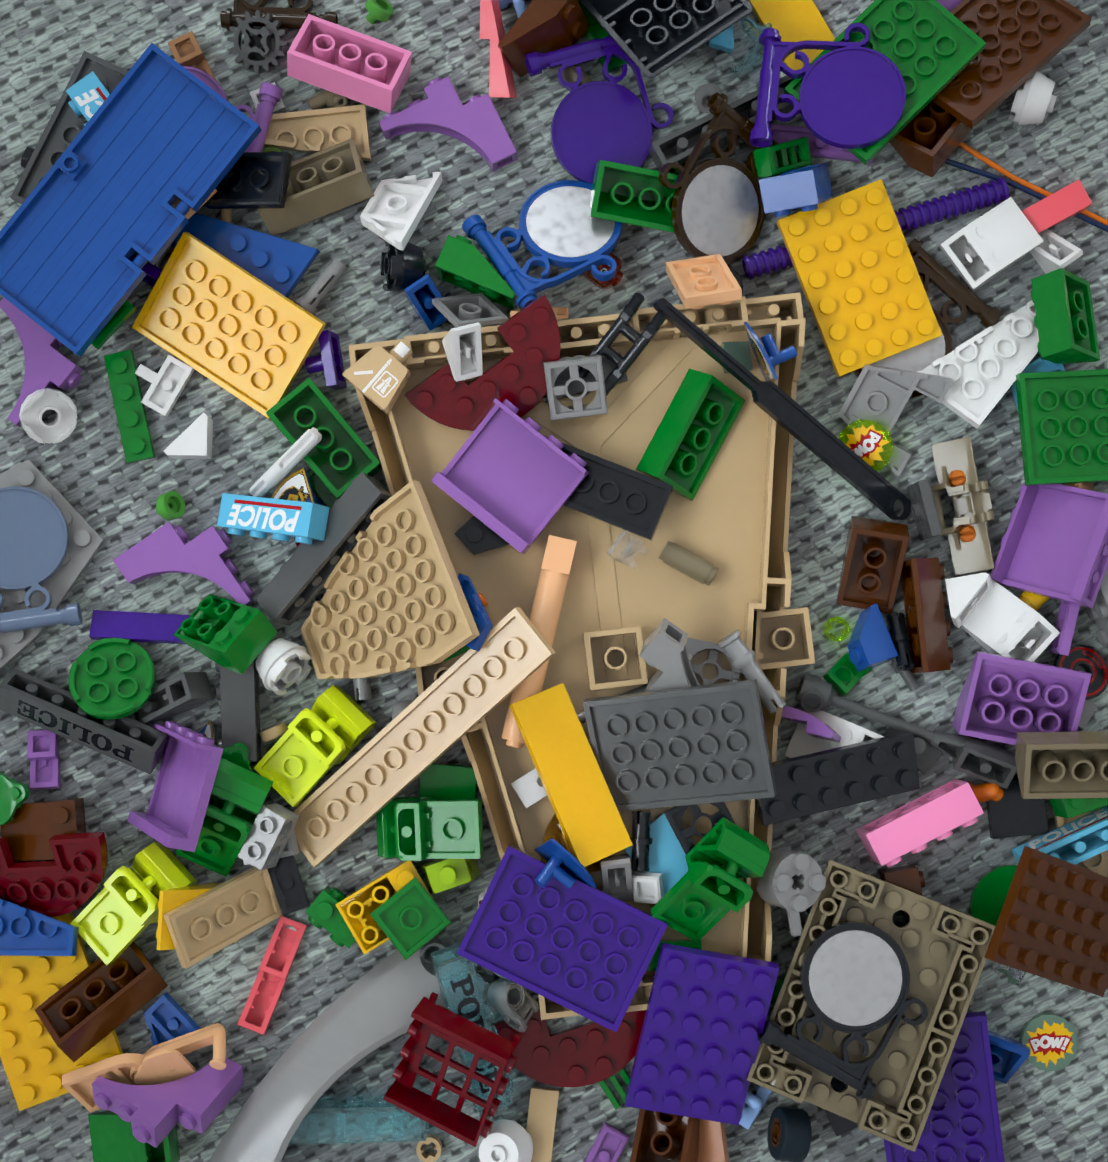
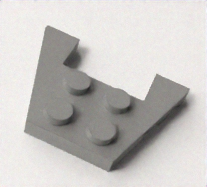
M865 364L838 415L851 428H861L862 425L868 428L873 424L876 431H882V439L888 441L887 437L914 390L941 403L954 379ZM889 442L882 446L883 452H879V455L893 473L900 476L912 453Z

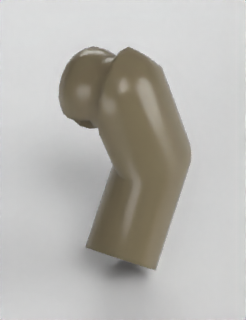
M324 89L307 100L311 109L315 110L321 109L324 106L332 108L347 106L348 98Z

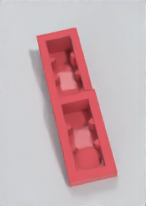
M480 0L479 39L490 41L489 97L517 98L512 68L498 47V44L505 37L499 0Z
M1079 179L1022 210V212L1037 233L1040 234L1086 210L1092 204V201Z
M280 916L237 1025L266 1035L307 925ZM285 926H292L296 929V931L286 928Z

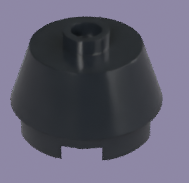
M385 241L388 251L381 254L380 273L385 275L387 284H383L382 287L384 291H393L395 294L405 292L404 289L425 276L426 261L419 246L408 242L402 251Z

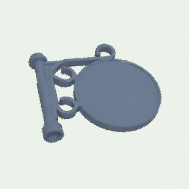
M5 487L0 489V589L13 591L29 589L24 597L25 604L28 607H32L31 597L36 592H43L46 596V601L39 607L0 613V632L8 633L62 623L64 625L69 624V626L82 625V612L79 603L67 604L61 610L57 608L48 609L52 604V596L40 584L52 577L62 565L68 551L69 530L66 519L58 506L44 494L26 487ZM0 592V610H1V608H2V606H3V604H4V597H3V594Z

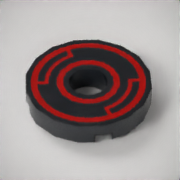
M1080 644L1071 646L1069 656L1057 655L1053 666L1075 670L1076 666H1081L1086 672L1092 674L1085 700L1099 696L1108 685L1107 662L1099 651L1090 646Z

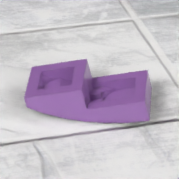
M783 706L781 717L791 722L807 724L806 734L815 738L840 742L841 736L826 723L804 711Z
M48 730L28 731L29 788L32 791L61 789L58 735Z

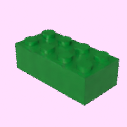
M310 378L306 379L266 412L267 416L292 445L308 429L313 427L318 429V432L322 434V439L303 459L336 499H339L344 494L351 482L361 472L373 477L382 470L379 460Z

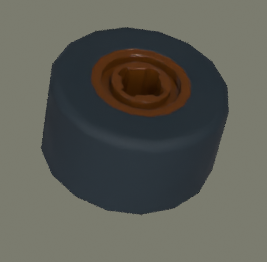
M777 1107L772 1112L768 1125L767 1141L770 1154L775 1160L803 1162L808 1155L812 1138L809 1115L804 1109Z

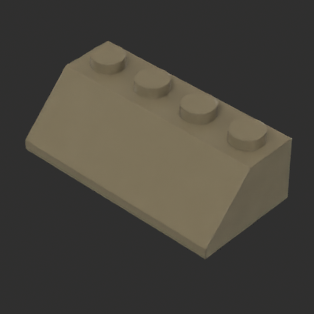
M354 138L291 163L285 207L258 209L272 236L288 232L295 227L313 222L320 217L338 212L345 207L363 202L374 196L369 175Z
M1108 731L1017 732L1015 761L1021 797L1023 799L1108 798Z

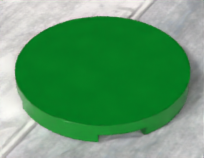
M104 638L88 645L89 648L77 658L69 672V689L77 705L87 714L104 720L124 718L142 708L151 697L156 684V670L148 652L130 639Z
M1002 865L993 868L976 883L969 903L971 916L996 926L1018 865Z

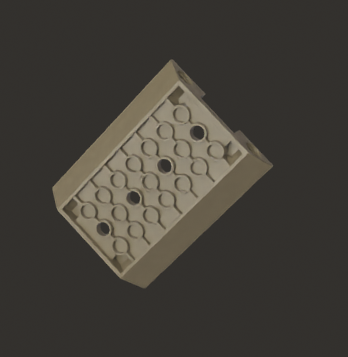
M829 860L824 873L826 887L812 905L769 1019L779 1024L780 1029L785 1034L787 1032L797 1038L795 1033L797 1021L804 1016L813 1014L803 997L800 985V967L803 956L808 946L821 932L831 926L844 922H862L873 925L886 932L897 942L909 966L910 984L907 998L915 997L920 999L927 1007V1018L920 1025L914 1026L906 1023L901 1018L883 1053L875 1061L868 1074L872 1078V1082L876 1084L875 1092L869 1100L857 1098V1090L849 1085L844 1090H835L831 1086L833 1076H828L778 1046H767L760 1042L756 1061L752 1064L747 1080L801 1104L803 1100L857 1123L859 1129L915 1152L987 959L985 954L996 926L857 869ZM903 910L908 913L909 922L907 925L898 927L893 923L892 918L896 911ZM916 1003L910 1004L903 1015L909 1019L917 1018L921 1012L920 1006ZM821 1021L823 1035L819 1042H815L813 1036L817 1031L816 1024L808 1022L803 1025L801 1030L803 1037L842 1058L841 1043L844 1037L850 1033L835 1030ZM890 1022L877 1030L862 1035L869 1045L867 1057L861 1053V1041H851L847 1047L849 1061L855 1062L868 1058L876 1050Z

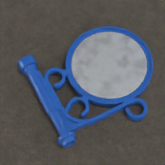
M563 180L539 188L527 198L522 206L519 216V229L512 227L502 228L497 232L496 239L490 231H487V225L480 215H472L463 222L462 229L468 238L478 243L503 280L507 281L517 295L516 305L519 309L525 308L536 300L537 293L560 285L590 269L592 276L599 281H608L614 278L616 262L608 255L613 251L620 239L622 223L590 217L591 183ZM505 237H512L515 241L508 244L507 250L501 240ZM521 241H523L528 251L535 256L527 260L523 269L520 268L510 254L520 248ZM602 264H606L610 266L611 269L606 272H601L596 267ZM550 265L572 268L548 279L550 276ZM542 266L545 269L541 273V279L528 275L532 267Z

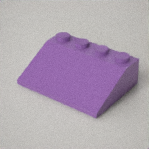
M977 651L959 696L952 726L960 735L1016 745L1017 732H1077L1092 674Z

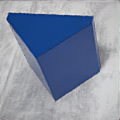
M988 1030L994 1080L1006 1084L1028 1058L1030 1049L1019 1041Z

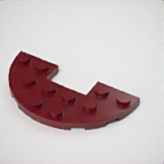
M541 295L497 327V330L513 352L486 370L482 376H478L470 383H467L466 380L456 382L448 362L405 393V397L428 418L445 426L460 430L475 431L495 405L493 402L495 398L501 403L507 399L519 409L516 415L520 418L527 414L541 401L547 392L543 362L560 359L559 326L555 312L546 295Z
M104 832L54 835L48 841L55 861L14 863L7 839L0 838V898L50 917L64 915L76 910L97 891L104 879L108 862L107 842Z
M540 1009L537 1013H533L526 1024L528 1028L525 1032L513 1029L504 1020L488 1024L490 1031L511 1042L516 1034L522 1036L514 1053V1056L518 1057L514 1067L523 1074L552 1086L581 1087L607 1079L632 1060L636 1055L646 1010L626 1012L617 1032L593 1021L550 1035L546 1019L541 1020Z

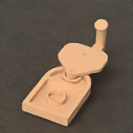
M219 1023L212 1024L154 1045L143 1054L125 1053L105 1058L94 1064L63 1074L61 1085L91 1113L101 1109L94 1102L92 1083L98 1076L129 1085H155L175 1081L196 1072L195 1067L183 1055L212 1044L213 1059L210 1060L209 1065L214 1069L223 1070L226 1068L225 1027Z

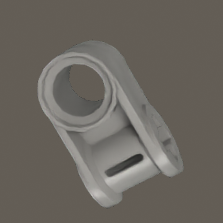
M496 980L489 986L487 996L490 1004L501 1014L504 1021L510 1027L519 1032H525L528 1028L526 1024L533 1013H537L540 1009L539 1004L525 991L523 986L517 983Z

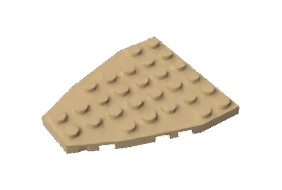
M412 480L372 512L369 517L372 520L366 531H359L355 537L358 541L351 552L346 551L323 586L327 590L322 600L315 601L310 616L305 620L301 632L309 655L312 657L311 661L318 679L374 678L438 664L480 635L419 481Z

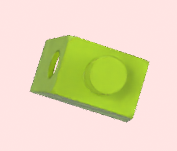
M435 859L421 864L429 889L433 894L471 882L481 874L476 859Z

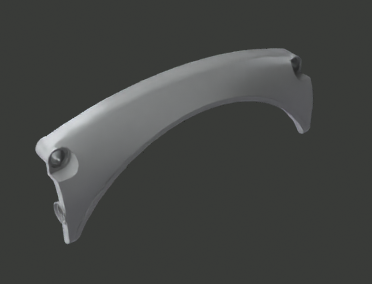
M437 935L407 960L396 950L342 993L286 1050L245 1102L224 1134L209 1162H281L288 1144L302 1120L323 1093L363 1057L383 1044L406 1033L414 1020L411 1014L423 997L429 999L432 992L438 994L435 1004L458 1014V1004L468 997L477 999L480 1005L479 1013L498 1012L488 1001L487 993L492 982L481 972L477 971L475 973L463 964L450 949L440 942ZM433 946L431 950L426 951L428 947ZM467 974H470L474 993L466 996L463 993L462 986L455 989L456 992L453 993L450 981L453 980V983L461 981L468 977ZM470 983L464 985L466 990L471 988ZM471 1003L463 1006L461 1012L466 1014L474 1011L476 1004Z

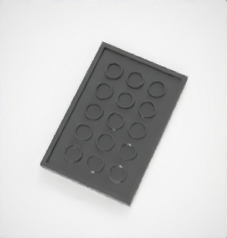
M757 679L590 698L583 701L592 751L619 812L772 798L777 794Z

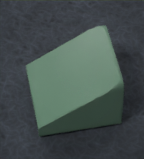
M722 342L721 347L746 369L749 371L753 370L749 342ZM723 368L724 374L729 373L725 368Z

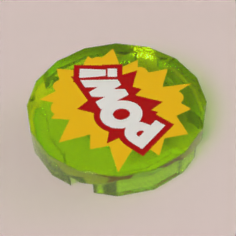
M858 419L851 422L842 430L838 438L876 471H880L889 462L893 453V439L889 430L882 423L875 420Z

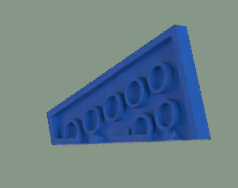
M195 213L188 219L189 222L171 244V247L175 249L183 232H189L287 298L320 253L316 248Z
M0 898V956H76L79 927Z

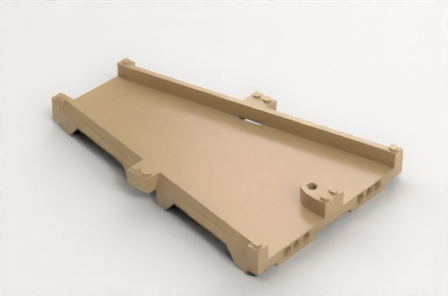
M800 292L748 299L744 296L742 300H736L727 305L712 304L706 305L701 309H685L683 304L673 305L720 346L722 342H749L744 322H747L753 329L765 352L766 349L760 338L769 333L772 334L779 351L793 345L797 356L773 368L778 377L774 383L796 402V389L804 351L806 318L803 316ZM654 307L641 308L628 325L641 334L657 311ZM620 314L557 321L560 333V358L566 356L574 357L575 355L587 357ZM667 319L626 372L628 381L617 384L606 396L608 413L551 421L549 403H545L543 397L521 419L525 421L527 417L531 418L542 427L539 433L549 437L552 435L562 443L639 472L636 468L689 368L713 375L743 398L745 403L693 501L672 491L652 541L562 506L525 554L508 545L473 555L454 533L474 515L431 481L437 472L442 473L474 432L451 428L428 418L405 397V393L448 363L442 340L449 331L404 336V339L348 345L351 366L376 345H380L389 353L401 341L413 352L402 364L410 371L411 377L388 414L384 413L357 389L356 393L368 427L373 435L389 492L393 496L412 480L421 483L456 575L458 577L459 573L468 576L477 594L483 593L488 602L485 610L493 627L516 607H520L525 615L530 618L548 536L552 535L577 541L552 646L556 653L549 659L542 691L563 683L577 714L584 711L583 701L585 699L621 695L644 684H648V681L658 669L649 666L640 657L644 641L664 618L687 633V638L719 643L732 632L740 630L741 639L749 650H754L756 656L754 660L783 701L785 700L787 669L782 667L815 664L808 607L785 610V608L790 607L792 581L788 536L794 436L753 402L752 393L732 374H724L723 367ZM500 325L481 327L483 373L513 352L497 330V327ZM620 333L610 347L616 352L621 353V356L624 357L634 343ZM749 342L753 369L750 372L760 381H765ZM477 377L466 379L467 383H470ZM597 390L587 392L582 398V404L589 405L594 400ZM569 397L558 400L565 407L573 406V400ZM668 541L682 546L719 568L709 586L701 584L659 559ZM710 650L698 653L691 663L701 665L704 661H707ZM718 652L717 663L721 669L732 671L729 660L722 653ZM465 653L446 662L443 660L438 664L415 668L418 696ZM712 663L705 664L702 668L703 677L708 680L715 679L718 675L717 666ZM741 672L739 680L746 681V677ZM695 673L700 686H702L703 680L698 673ZM719 678L712 684L728 683L730 680ZM510 694L469 730L461 740L469 761L472 763L500 859L502 860L510 845L541 861V856L534 849L542 844L545 830L555 812L548 795L526 808L511 785L512 782L536 767L526 744H523L522 749L507 746V740L501 738L511 699ZM760 698L771 762H776L778 725H780L783 707L780 709L772 699L771 701L778 711L770 714ZM585 722L581 725L587 739L589 740L590 737L587 722ZM756 799L724 802L735 824L768 844L769 851H771L773 824L764 826L759 823ZM710 803L697 804L702 813L712 815L720 811ZM671 807L620 811L619 814L629 837H632V811H650V823H652L664 813L663 811ZM689 807L681 819L682 829L691 826L692 819L694 818ZM701 816L696 819L694 826L698 832L706 833L710 830L712 823L709 818ZM694 834L689 838L696 845L703 837ZM623 849V850H621V851H619V852H616V853H614V854H612V855H610V856L622 855V854H627V853H626V851ZM601 870L591 873L590 875L596 884V888L603 891ZM758 877L738 878L751 886V889L754 891L752 899L737 913L730 910L701 939L702 950L771 962V906L760 897L756 889V885H759ZM634 897L632 900H623L652 915L651 908L655 904L634 902ZM667 926L661 940H690V938ZM656 971L645 972L626 1012L647 1009ZM538 994L541 1020L580 1015Z

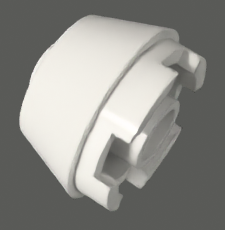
M1037 71L1017 89L1008 120L1018 122V125L1043 123L1045 113H1052L1057 96L1052 95L1055 82Z
M280 638L272 641L262 650L256 660V669L267 690H272L277 695L287 694L286 688L294 683L299 686L306 679L311 671L308 662L312 657L304 646Z
M501 1119L494 1121L486 1139L481 1137L479 1140L480 1162H531L532 1137L530 1133H527L514 1120Z

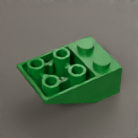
M209 594L199 603V606L189 618L182 622L174 636L222 667L243 674L278 632L261 610Z
M106 1111L88 1114L93 1162H178L180 1160L176 1125L157 1147H154L147 1142H139L133 1136L131 1121L125 1122L114 1112Z

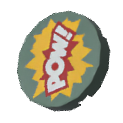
M1050 1012L1038 1013L1033 1016L1032 1019L1024 1024L1019 1037V1041L1030 1049V1055L1027 1060L1036 1068L1045 1071H1057L1068 1066L1076 1056L1078 1049L1077 1033L1072 1024L1060 1015Z

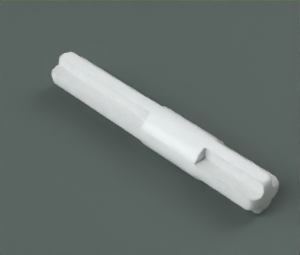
M314 427L308 429L253 484L249 493L254 497H265L321 441L322 434L318 432V429Z

